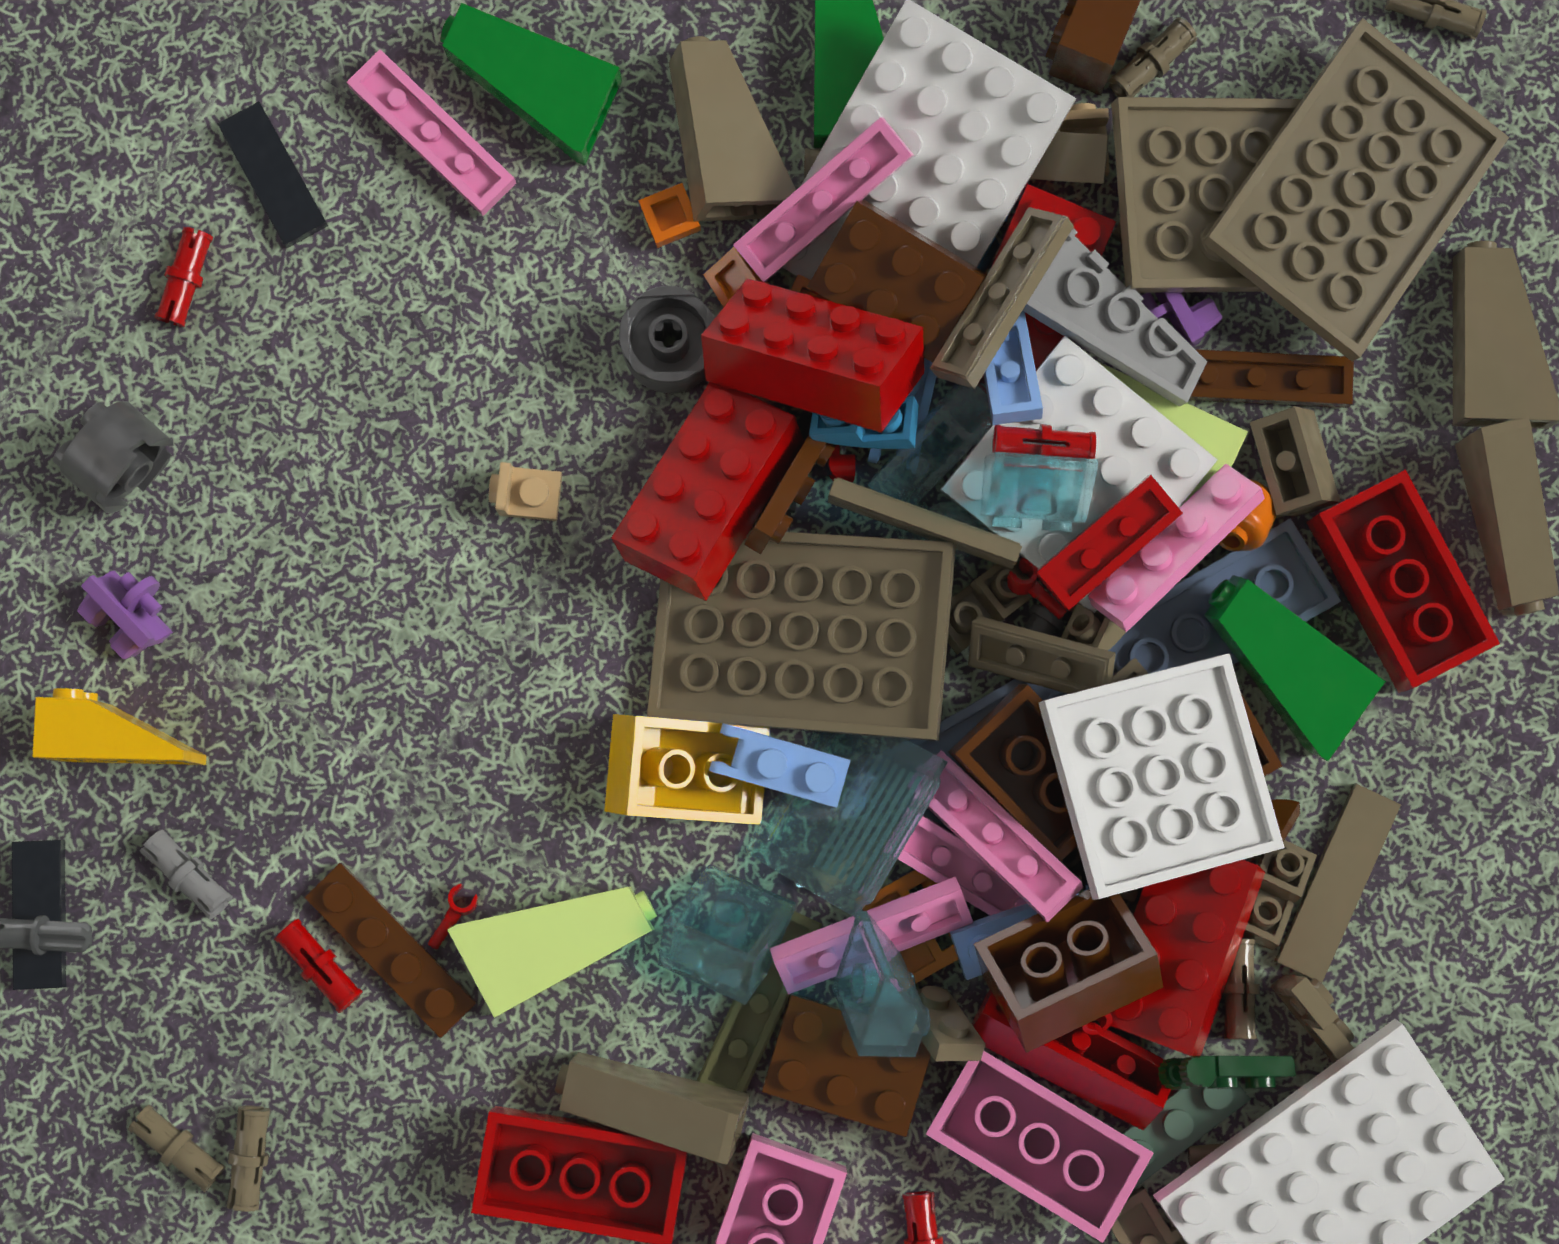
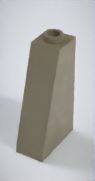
M704 36L691 37L680 41L669 61L693 221L763 219L796 191L794 184L727 41H710L709 38Z
M1494 241L1470 242L1467 244V247H1464L1453 257V426L1485 427L1529 416L1532 428L1549 429L1559 423V399L1513 248H1497V243Z
M1528 416L1481 427L1455 444L1498 610L1514 608L1516 616L1545 610L1543 601L1559 595L1532 427Z
M578 1052L570 1060L569 1065L562 1064L555 1087V1093L562 1094L559 1107L561 1111L728 1165L740 1142L750 1098L749 1093L709 1085L696 1080Z

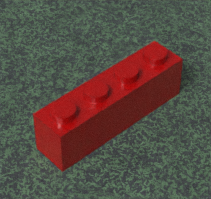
M991 990L986 994L972 1023L985 1042L986 1048L1143 1131L1164 1109L1171 1089L1161 1085L1157 1073H1159L1160 1063H1163L1165 1059L1108 1029L1103 1032L1101 1026L1096 1023L1094 1024L1099 1033L1097 1035H1089L1079 1027L1026 1053Z

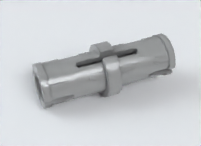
M165 830L156 832L145 842V847L141 848L140 853L157 866L169 879L168 885L175 892L181 891L190 898L208 919H213L228 906V902L232 900L233 896L214 881L203 869L204 863L198 857L192 858L184 852Z

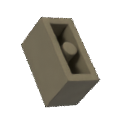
M1294 406L1250 422L1276 515L1298 517L1341 502L1314 410Z

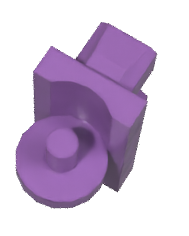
M1155 292L1161 304L1160 306L1156 304L1151 293L1142 295L1144 298L1142 303L1158 319H1166L1168 317L1174 329L1192 347L1198 345L1205 336L1204 334L1209 332L1222 319V315L1210 297L1189 308L1181 294L1182 292Z
M114 570L99 578H96L95 575L89 576L81 585L87 592V595L77 612L89 624L95 627L105 625L110 618L120 627L109 642L110 647L121 658L135 657L147 647L162 643L173 633L156 615L162 609V606L153 597L160 587V583L153 576L138 582L130 572L120 577Z

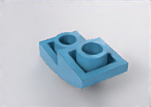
M907 396L882 433L812 412L809 435L812 440L842 446L875 449L915 448L919 404L914 396Z

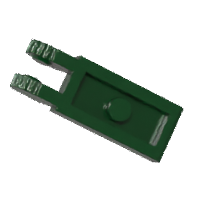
M1189 1056L1185 1058H1170L1160 1063L1159 1073H1157L1161 1085L1169 1089H1189L1192 1087H1207V1089L1238 1088V1080H1245V1089L1276 1088L1275 1078L1296 1076L1295 1062L1292 1056Z

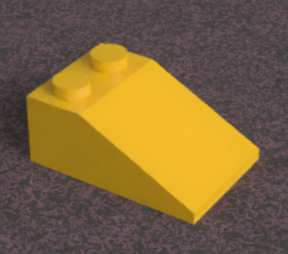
M55 688L53 689V697H36L33 758L58 762L206 765L205 754L113 705L99 702L97 693H86L82 689Z
M613 714L604 812L628 816L761 825L765 787L709 771L711 761H720L731 766L739 739L727 737L720 733L722 723ZM733 725L769 736L770 728Z

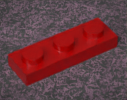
M1148 475L1038 568L1035 574L1066 610H1070L1182 515L1183 512L1153 476Z

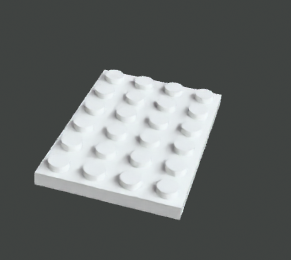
M906 0L802 185L880 117H884L914 156L863 200H866L977 267L1077 98L915 2ZM850 211L783 268L796 276L800 274L811 280Z
M1394 1019L1153 1196L1186 1244H1418L1505 1179L1404 1025Z

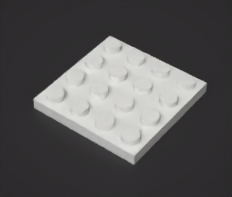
M1064 336L1036 370L1043 406L1042 419L998 425L1039 429L1040 424H1047L1052 426V430L1096 432L1094 462L1088 464L1078 461L1049 460L1048 464H1037L1035 458L994 457L992 455V440L995 425H992L940 491L993 534L1021 543L1022 549L1019 555L1037 568H1040L1148 475H1152L1175 504L1180 507L1218 459L1068 337ZM1023 442L1025 444H1037L1031 442ZM1045 444V445H1052V446H1064V445H1058V444ZM1087 594L1079 603L1095 613L1097 609L1091 605L1088 598L1089 594Z
M1230 653L1039 702L1092 900L1109 897L1284 848Z

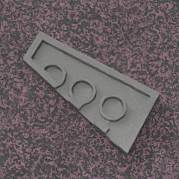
M1073 228L1023 311L1061 335L1068 337L1074 343L1180 407L1186 404L1207 361L1164 318L1158 319L1142 303L1144 298L1135 289H1131L1130 285L1126 287L1107 268L1109 263L1096 250L1090 252L1075 237L1078 232Z

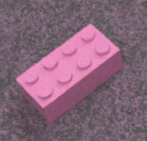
M983 1051L981 1061H968L926 1133L932 1139L1102 1243L1154 1154L1152 1151Z
M752 1133L714 1244H823L847 1175L846 1166Z

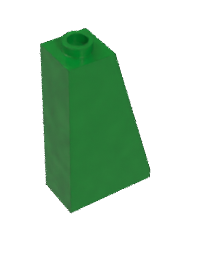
M815 0L813 148H822L884 40L873 0Z
M461 3L456 16L450 15L447 18L441 32L440 41L443 43L442 46L448 60L574 161L586 165L622 83L620 68Z
M1232 575L1229 581L1227 579L1223 580L1214 589L1209 598L1211 606L1204 615L1301 745L1313 755L1329 761L1386 681L1250 580Z

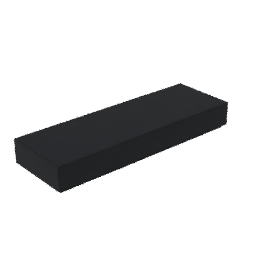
M259 101L217 123L286 248L328 227L319 207Z
M65 840L12 842V919L35 920L37 916L45 915L50 921L66 922ZM12 949L13 990L66 987V952L46 951L43 955H35L32 950Z

